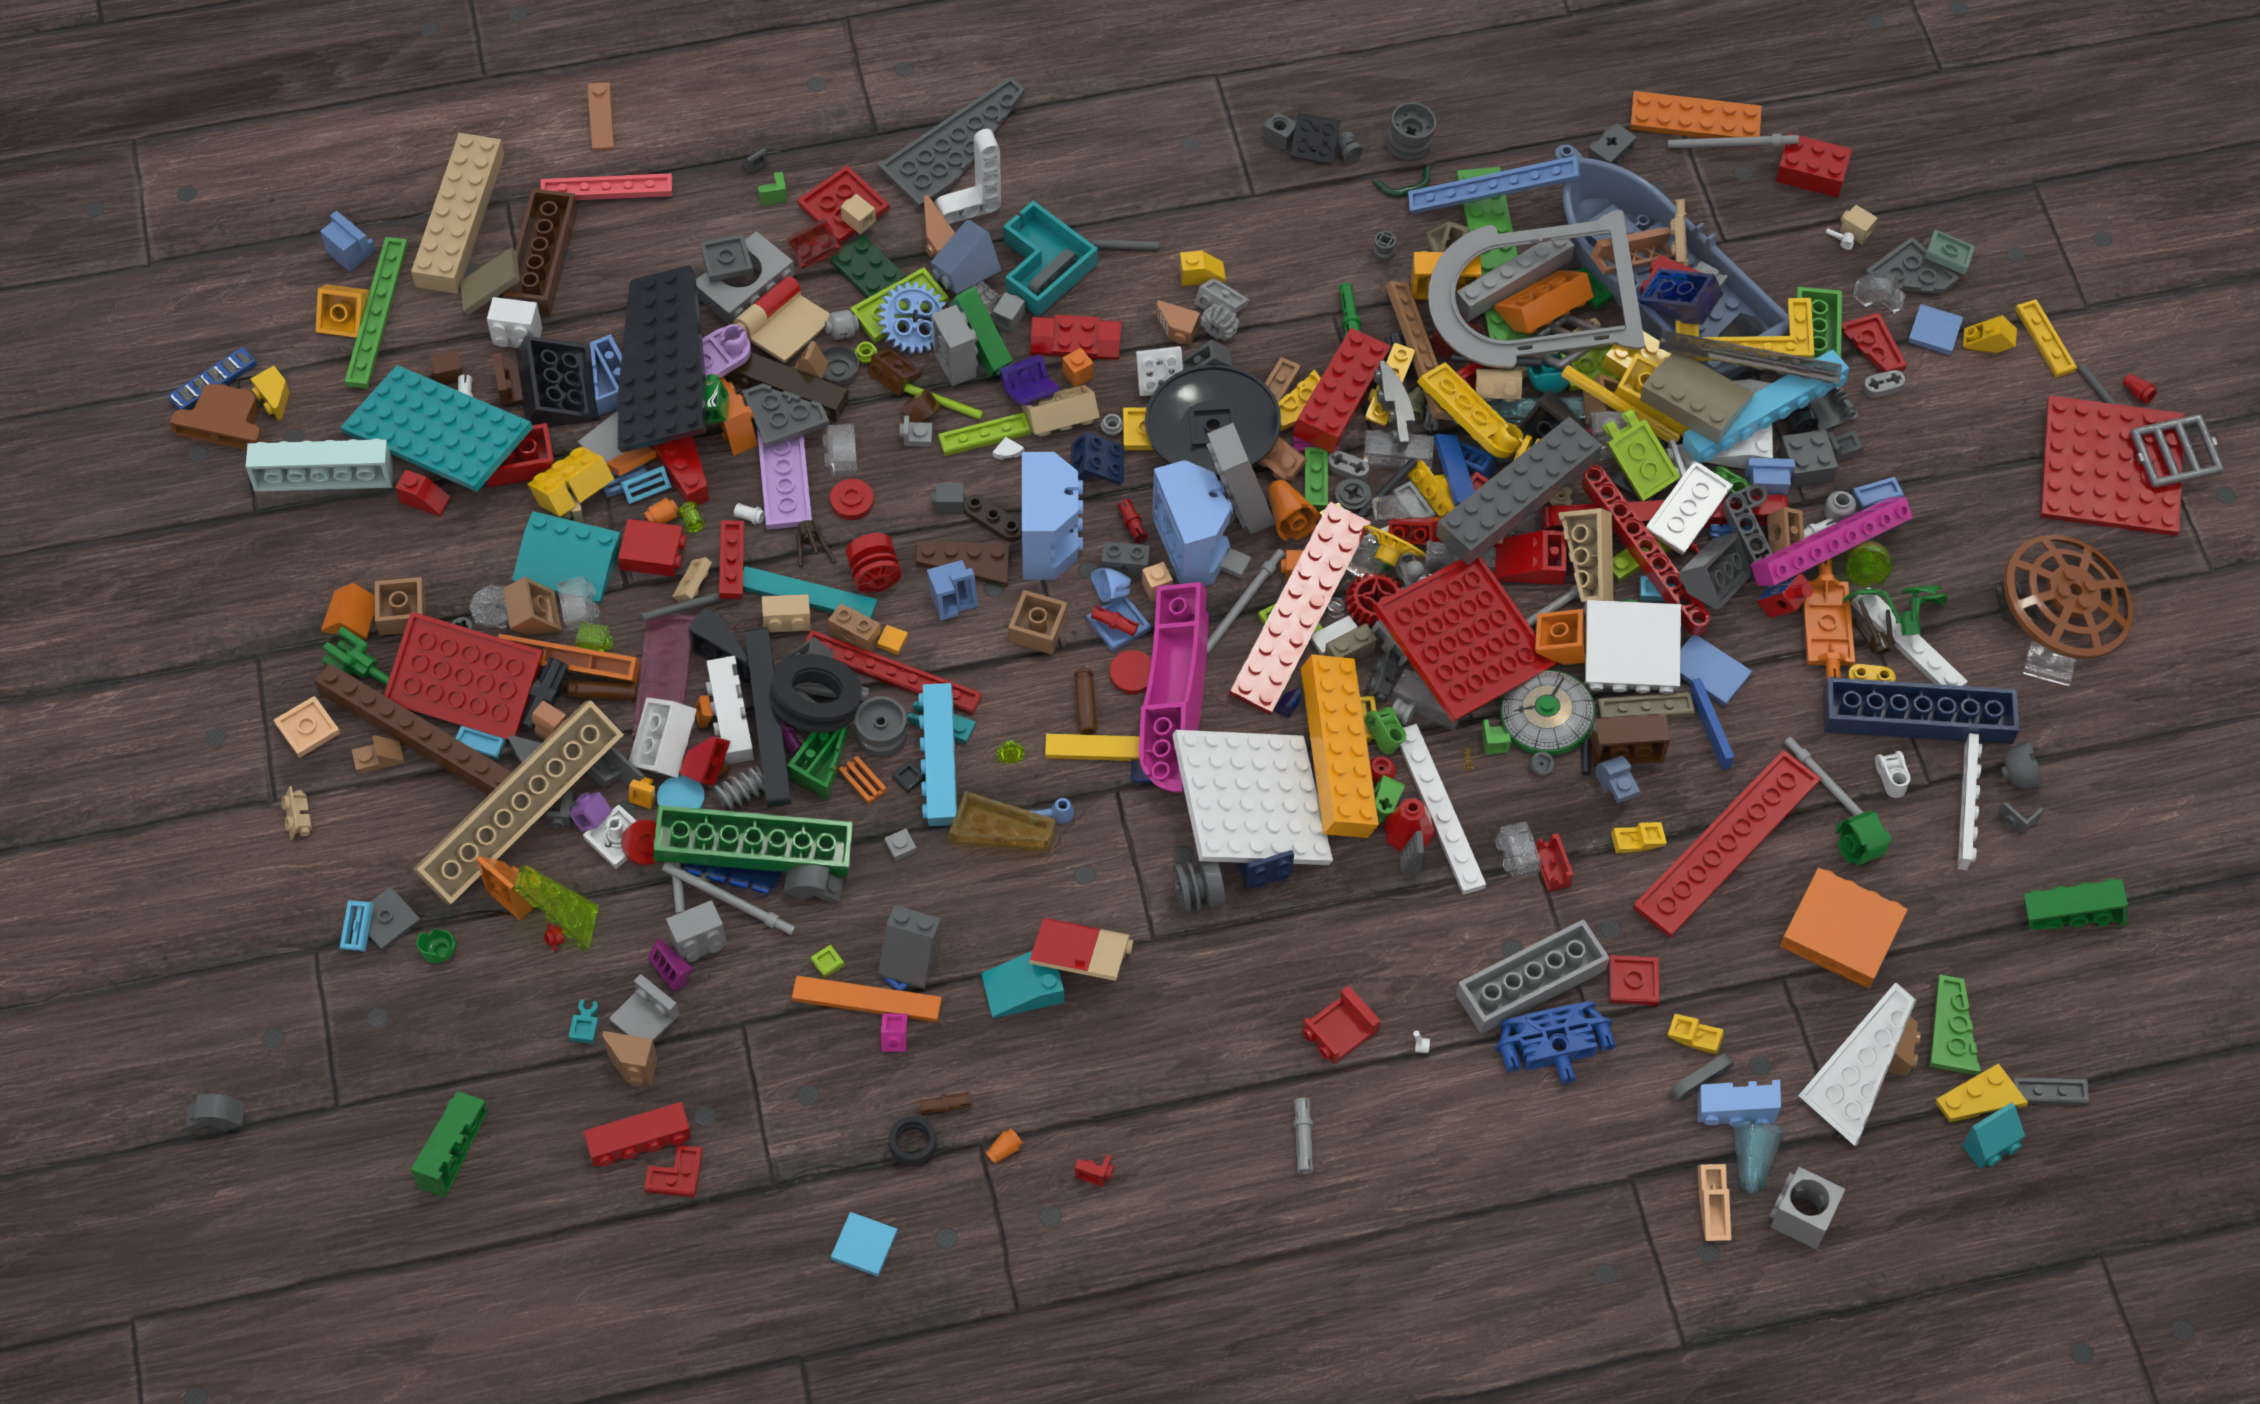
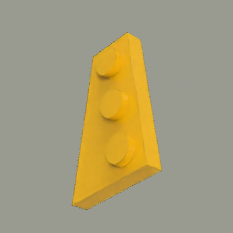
M1315 369L1290 394H1287L1278 402L1281 413L1280 431L1296 425L1297 418L1321 379Z
M1999 1063L1936 1099V1105L1949 1122L1979 1117L1980 1114L1993 1111L1997 1112L2011 1102L2015 1107L2018 1106V1108L2026 1107L2028 1104Z

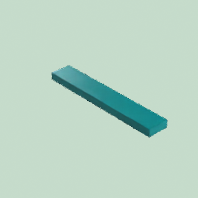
M747 566L743 570V591L763 596L808 594L809 607L834 613L839 604L842 603L871 619L878 604L877 599Z

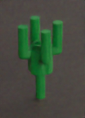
M341 627L338 635L356 646L355 648L344 640H340L337 647L329 642H326L323 646L324 651L344 663L342 665L329 655H325L322 663L325 665L330 663L350 676L355 673L362 679L368 678L371 675L387 686L390 677L377 669L378 661L365 652L368 648L367 642L346 628Z

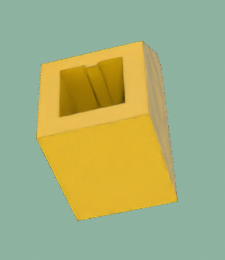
M2003 315L1964 328L1963 347L1965 349L1999 353L2016 347L2017 328Z
M273 365L251 378L253 385L251 391L257 400L261 399L263 401V407L269 416L273 414L277 421H280L283 418L290 392L286 380Z

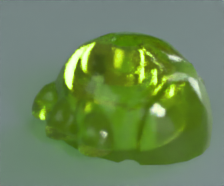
M1006 741L996 750L998 753L997 758L1000 759V763H1017L1023 760L1022 756L1025 755L1023 751L1025 748L1016 741Z

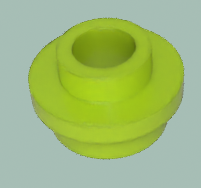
M862 342L855 349V354L861 363H870L872 355L877 353L876 347L870 342Z

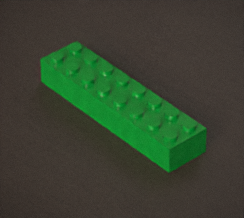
M658 805L654 861L787 872L799 865L813 864L829 868L828 874L833 876L847 877L852 822Z

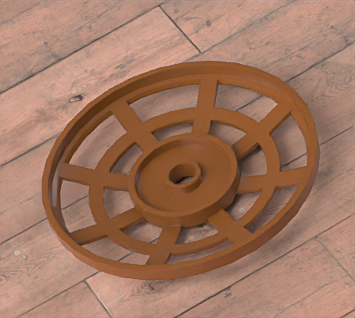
M2044 535L2023 543L2011 555L2004 572L2006 600L2017 622L2036 642L2059 655L2075 659H2094L2109 654L2126 639L2133 621L2131 595L2119 571L2099 551L2074 538L2060 535ZM2051 541L2073 545L2082 549L2083 552L2081 554L2072 550L2057 549ZM2041 542L2048 550V552L2040 555L2033 564L2019 560L2021 555L2035 543ZM2062 555L2081 559L2079 567L2068 565ZM2091 556L2095 557L2100 563H2102L2107 568V570L2112 574L2114 579H2110V577L2103 570V568L2091 559ZM2051 557L2059 566L2054 572L2040 567L2044 561ZM2089 565L2095 568L2104 580L2096 581L2087 572ZM2016 568L2029 572L2028 584L2031 596L2020 600L2015 587ZM2037 575L2047 579L2046 592L2039 593ZM2070 588H2073L2078 595H2074ZM2115 588L2121 589L2125 599L2127 620L2117 612L2118 597ZM2100 590H2110L2111 606L2101 600ZM2050 600L2054 607L2061 612L2059 618L2044 604L2045 601ZM2036 604L2040 612L2055 625L2050 636L2034 624L2024 608ZM2097 607L2108 615L2098 625L2095 624L2092 612ZM2070 617L2084 618L2087 627L2069 624L2068 620ZM2115 620L2123 628V631L2114 641L2102 646L2099 632L2105 630ZM2064 630L2078 635H2090L2093 648L2069 646L2059 642V639Z

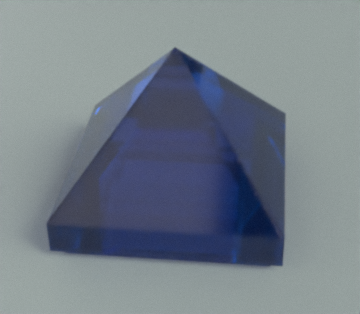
M1131 759V782L1153 783L1144 773L1140 760Z

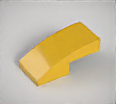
M1661 822L1639 823L1637 827L1614 828L1611 831L1616 854L1645 851L1667 844Z
M1679 1014L1674 1015L1668 1032V1037L1679 1043L1715 1055L1718 1054L1724 1036L1723 1029L1699 1024V1019Z

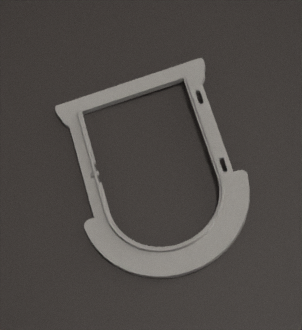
M1623 210L1612 211L1600 217L1598 221L1502 234L1497 233L1495 226L1488 225L1471 231L1455 241L1443 253L1433 270L1428 293L1429 309L1433 323L1440 336L1454 351L1477 364L1511 369L1516 366V357H1531L1535 354L1588 347H1607L1611 344H1617L1620 347L1632 350L1645 348ZM1610 234L1625 322L1624 326L1518 340H1496L1483 336L1473 330L1460 315L1455 299L1457 281L1469 262L1480 254L1504 247Z

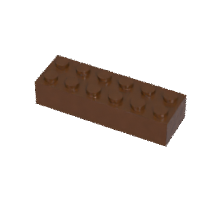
M531 189L515 249L517 252L520 282L504 292V299L537 303L539 314L551 315L578 211L575 193Z

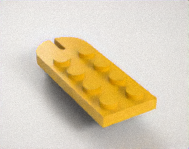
M1446 362L1422 375L1417 381L1423 390L1439 403L1441 408L1445 409L1474 440L1492 455L1499 458H1509L1511 455H1514L1522 444V431L1516 425L1507 423Z

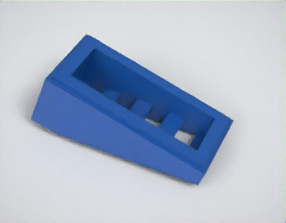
M1459 441L1461 450L1464 451L1463 457L1468 472L1473 475L1477 471L1488 479L1497 467L1495 456Z

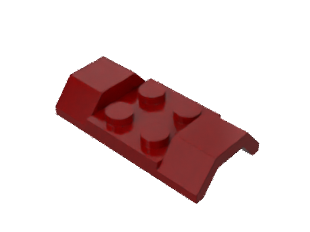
M1033 316L1030 355L1040 354L1041 356L1065 357L1082 348L1089 358L1119 360L1122 321L1100 320V317Z

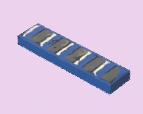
M242 347L169 394L168 397L179 410H189L196 405L206 385H227L257 366L256 360Z

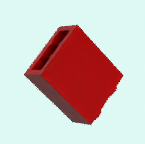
M628 519L618 556L620 570L675 577L676 570L680 569L682 564L681 550L686 548L687 536H684L682 526Z

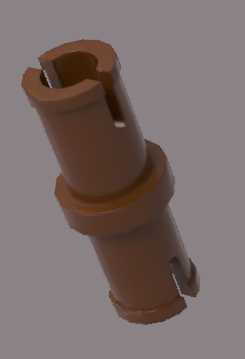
M969 1092L950 1096L942 1094V1097L920 1100L922 1116L939 1112L948 1114L951 1110L972 1108Z

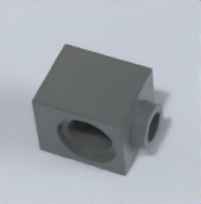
M1277 112L1272 118H1268L1264 124V140L1286 151L1293 143L1296 122Z

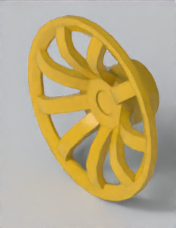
M1363 526L1364 530L1378 538L1380 546L1374 557L1387 565L1395 567L1400 556L1408 552L1420 558L1426 557L1423 551L1405 540L1373 526Z

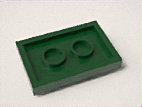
M862 235L830 257V263L866 299L906 277L865 235Z

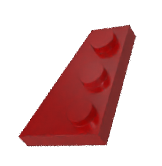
M1880 313L1841 323V333L1882 373L1906 369L1907 364Z

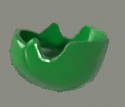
M434 928L429 934L421 932L416 940L419 954L426 962L432 964L447 961L454 955L457 948L454 936L446 930H438L437 928Z

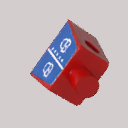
M1799 573L1776 585L1768 586L1756 602L1769 618L1796 611L1806 598L1813 594V587L1803 574Z

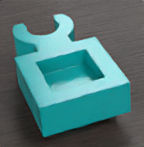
M580 1000L578 1007L581 1015H573L569 1041L594 1044L599 1023L598 1018L594 1017L598 1012L597 1001H594L591 1009H585L584 1000Z

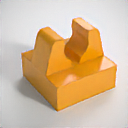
M647 777L640 781L633 779L629 785V802L651 809L655 803V786L651 785L653 779Z

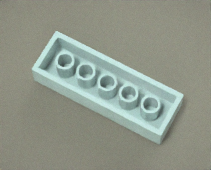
M351 439L348 441L326 440L318 442L249 443L247 446L246 469L255 492L392 488L394 464L387 440Z

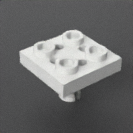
M1180 346L1136 351L1140 396L1153 395L1160 386L1158 382L1163 383L1174 374L1183 371L1182 350Z
M617 805L598 828L588 830L583 834V838L617 869L628 860L621 846L623 832L636 820L620 805Z

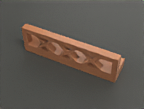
M1668 226L1627 234L1632 269L1649 266L1653 260H1658L1661 254L1654 252L1657 249L1663 251L1665 255L1662 256L1674 260L1675 257H1672V250L1667 245L1671 236V230ZM1611 238L1598 240L1590 257L1603 275L1615 273L1616 267ZM1637 253L1647 255L1649 258L1640 257ZM1603 260L1612 262L1614 265L1607 266Z

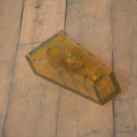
M965 791L950 828L949 838L951 844L1049 851L1057 831L1056 819Z

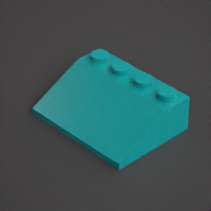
M532 511L524 531L512 582L514 583L523 577H527L554 590L555 593L600 604L618 560L622 544L620 532Z

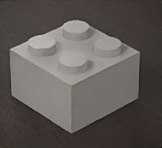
M712 900L666 919L673 947L676 953L686 962H694L700 956L707 953H716L724 946H727L723 923Z

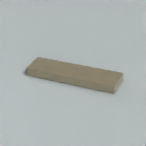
M1691 692L1600 698L1597 701L1600 718H1621L1627 715L1637 717L1649 714L1666 715V718L1693 717L1695 713Z

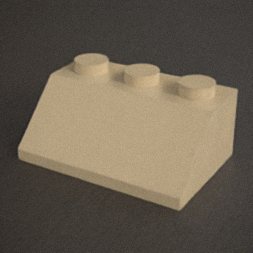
M1086 385L1055 392L1052 397H1041L1034 400L1032 404L1021 405L1023 412L1026 414L1031 432L1035 435L1038 434V436L1049 435L1051 430L1055 429L1060 431L1073 428L1072 425L1081 423V425L1091 424L1094 422V419L1100 418L1094 391Z

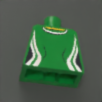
M708 374L706 377V423L727 421L729 394L720 381L719 376Z

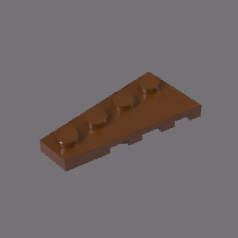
M917 541L916 566L931 569L963 560L966 569L972 568L975 578H979V581L986 583L992 581L1008 588L1009 544Z

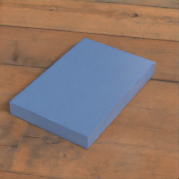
M1692 635L1680 650V678L1691 684L1693 679L1700 678L1708 696L1724 707L1751 676L1752 671L1699 636Z

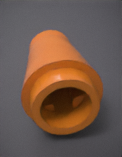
M1010 1128L1008 1131L1004 1130L985 1154L996 1164L998 1161L1020 1150L1019 1147L1023 1142Z

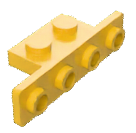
M1394 343L1386 363L1393 369L1403 384L1415 350ZM1378 384L1376 389H1371L1368 401L1371 403L1365 419L1386 426L1389 419V411H1382L1381 403L1377 402Z
M1418 460L1417 465L1408 474V477L1439 517H1444L1455 508L1445 474L1434 476L1423 460Z

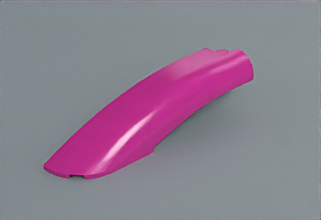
M1201 582L1157 586L1153 653L1143 706H1141L1139 758L1142 769L1156 786L1176 793H1184V787L1172 734L1175 730L1198 731L1204 693L1209 614L1206 611L1207 589Z

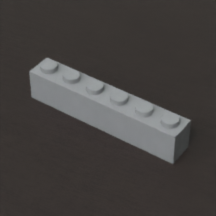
M1570 239L1541 242L1458 290L1455 299L1459 313L1467 322L1494 307V304L1530 286L1572 261L1575 245Z

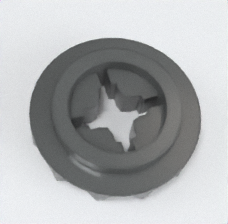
M1350 478L1343 480L1337 485L1335 497L1337 503H1340L1344 509H1352L1354 512L1356 509H1362L1371 499V489L1364 481ZM1357 490V497L1349 500V494L1352 495Z

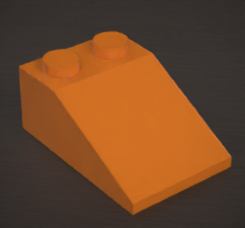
M482 856L476 859L486 892L519 921L541 902L538 886L531 880L527 882L515 866L510 867L503 861Z

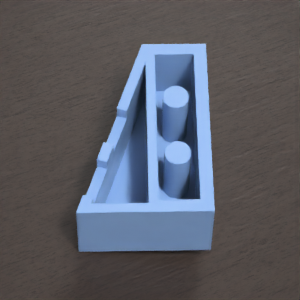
M1772 1080V1085L1757 1086V1081L1748 1082L1749 1086L1733 1087V1083L1701 1085L1697 1094L1698 1122H1704L1710 1126L1730 1124L1732 1127L1749 1125L1755 1126L1758 1129L1773 1127L1781 1108L1780 1080Z

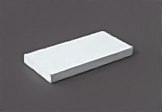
M1694 460L1646 528L1653 537L1681 555H1684L1729 493L1733 484Z

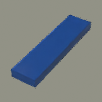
M1436 434L1434 443L1454 506L1456 507L1475 491L1457 435Z
M1700 678L1693 679L1689 688L1693 703L1722 770L1729 769L1732 765L1734 754Z

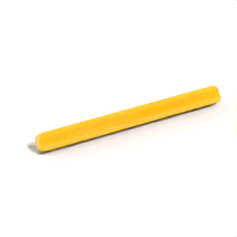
M1567 365L1561 374L1563 378L1621 414L1633 409L1639 422L1646 419L1655 435L1668 443L1669 440L1673 439L1675 443L1678 442L1680 434L1573 367Z

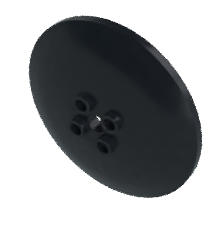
M1201 365L1174 374L1164 381L1153 393L1145 414V428L1148 440L1156 454L1169 465L1186 460L1215 472L1217 478L1220 476L1207 447V443L1210 442L1207 433L1215 431L1207 428L1209 425H1218L1217 429L1234 423L1252 467L1261 462L1271 452L1278 440L1281 428L1280 408L1269 387L1251 373L1226 365Z

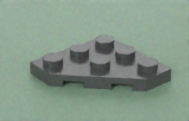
M1913 237L1869 267L1864 274L1879 289L1943 294L1956 285L1959 277L1947 267L1924 258L1927 249Z
M760 384L742 391L747 406L752 410L753 420L766 448L830 426L824 408L819 402L803 400L798 395L787 391L780 392L774 390L766 384Z

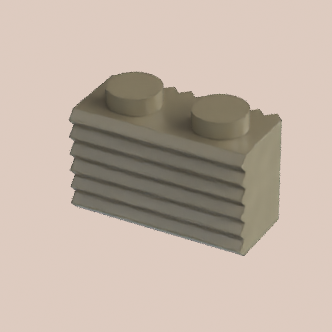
M1363 624L1326 643L1324 656L1352 658L1358 663L1359 660L1366 659V656L1374 655L1376 637L1368 625Z

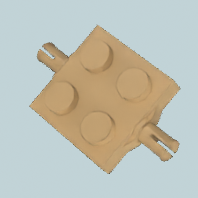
M1676 199L1675 218L1671 219L1670 222L1671 235H1675V241H1672V257H1676V262L1688 266L1685 199Z

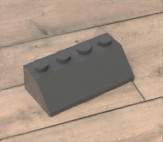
M1738 532L1713 538L1679 572L1681 583L1685 586L1687 593L1714 609H1720L1754 574Z

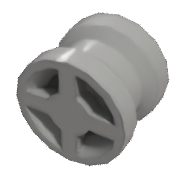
M1397 698L1392 708L1403 726L1406 727L1411 721L1416 705L1412 703L1406 704L1403 699Z

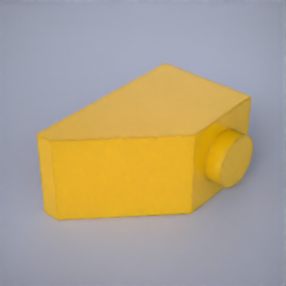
M1204 251L1180 253L1179 269L1182 286L1204 284L1212 278L1220 282H1226L1223 261Z

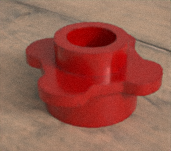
M548 923V928L544 932V940L548 946L551 945L553 951H557V946L564 944V934L559 925L553 926L552 923Z

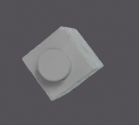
M1005 292L993 310L994 325L1013 333L1025 314V300H1022L1017 295Z

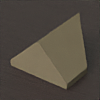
M1448 221L1426 232L1432 252H1445L1455 241L1469 233L1470 228Z

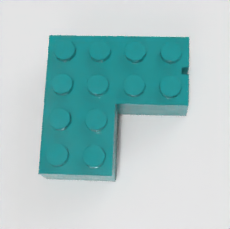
M1034 200L1020 211V217L1018 215L1014 216L1003 226L1004 243L1026 258L1005 277L1006 293L1017 295L1022 300H1025V308L1036 316H1040L1098 264V248ZM1065 249H1070L1078 255L1077 262L1039 296L1028 290V285L1032 279Z

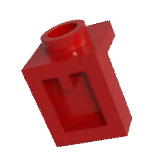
M1106 1155L1102 1167L1092 1160L1087 1159L1084 1161L1078 1159L1075 1165L1074 1178L1103 1187L1105 1180H1110L1115 1166L1111 1165L1112 1156Z

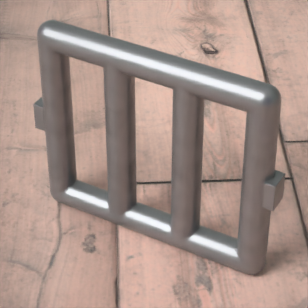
M1567 314L1553 320V323L1544 326L1527 338L1547 336L1550 333L1555 335L1571 333L1572 331L1560 327L1565 323L1583 330L1601 329L1603 327L1595 325L1592 320H1582ZM1596 347L1558 351L1567 355L1561 360L1545 353L1532 355L1531 358H1542L1543 363L1558 369H1564L1567 365H1570Z
M2201 414L2137 427L2130 431L2138 452L2136 456L2139 465L2143 464L2150 484L2154 488L2220 474L2224 471V466L2216 449L2218 443L2215 437H2211ZM2196 424L2213 466L2200 467L2184 426ZM2175 429L2191 471L2179 473L2163 431ZM2154 434L2170 473L2169 476L2158 478L2141 436Z

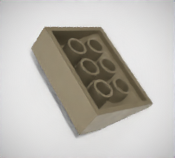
M1676 350L1653 371L1644 383L1640 400L1712 442L1719 444L1753 398L1754 393Z

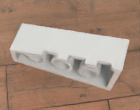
M735 656L708 660L707 666L710 682H706L708 695H713L714 702H710L712 715L717 716L718 722L713 723L715 735L731 741L725 760L728 764L754 760Z

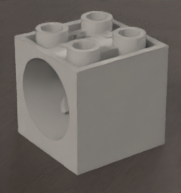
M1798 1167L1795 1175L1789 1174L1769 1216L1774 1219L1770 1227L1817 1250L1844 1194L1845 1188ZM1796 1198L1809 1200L1818 1208L1820 1214L1815 1216L1804 1215L1795 1209L1791 1200Z

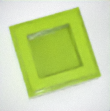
M831 944L810 957L811 962L824 979L845 966L843 960Z

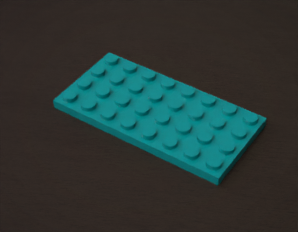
M396 365L340 428L344 434L358 440H387L390 454L477 492L532 430L533 426L528 420Z

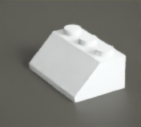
M647 697L629 761L637 769L678 778L697 709L674 701Z

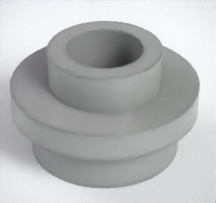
M1109 414L1102 420L1101 429L1107 435H1118L1123 430V421L1118 415Z

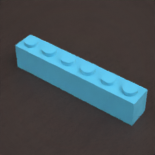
M951 683L923 685V693H919V707H924V715H919L920 729H924V737H920L921 752L925 751V759H921V772L926 774V782H922V796H927V804H922L923 819L927 818L929 826L958 825Z

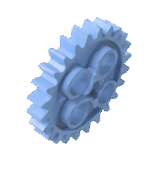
M906 282L903 288L898 284L895 287L896 291L891 289L888 291L889 296L885 295L882 298L886 304L881 303L878 306L883 312H879L877 317L883 318V320L877 323V325L884 326L885 328L880 334L887 333L888 337L885 341L893 340L892 348L900 345L901 353L906 348H908L910 355L915 349L918 354L922 353L923 348L928 352L931 350L930 344L933 346L932 322L919 318L932 319L931 314L941 311L946 302L939 303L938 299L941 295L938 294L934 297L932 295L934 288L926 291L925 283L920 288H918L917 282H914L912 287ZM899 301L906 303L907 311L899 308ZM921 303L928 306V313L922 312L920 309ZM894 314L903 317H909L913 314V317L918 318V320L913 322L912 318H895ZM898 323H902L905 325L906 333H902L898 330ZM919 325L927 328V335L920 333Z

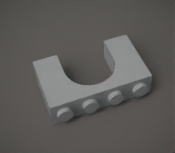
M757 231L745 240L751 263L761 273L756 282L746 287H732L721 280L710 282L707 271L696 279L698 299L729 325L733 324V321L784 277H793L795 274L793 260Z

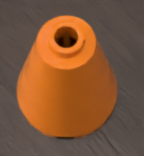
M1277 480L1271 483L1267 493L1279 537L1285 541H1289L1288 539L1291 538L1298 541L1309 536L1317 526V519L1320 520L1317 509L1287 481Z

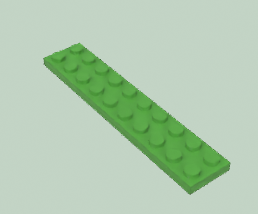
M1500 167L1458 170L1457 181L1501 172ZM1506 195L1462 204L1466 227L1470 228L1469 232L1488 225L1495 226L1498 234L1513 232ZM1516 246L1493 249L1480 254L1481 277L1518 256ZM1494 307L1483 313L1488 338L1518 340L1532 335L1513 331Z

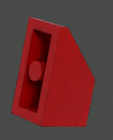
M405 470L395 487L400 503L440 517L451 500V497L426 476Z
M712 736L688 750L682 761L679 774L700 783L715 786L731 741Z

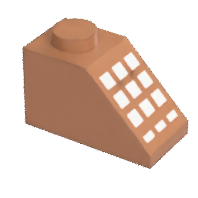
M1158 300L1156 317L1169 340L1191 346L1199 327L1200 313Z

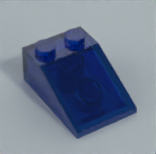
M1659 268L1638 298V302L1682 323L1703 325L1723 295V291L1715 274Z

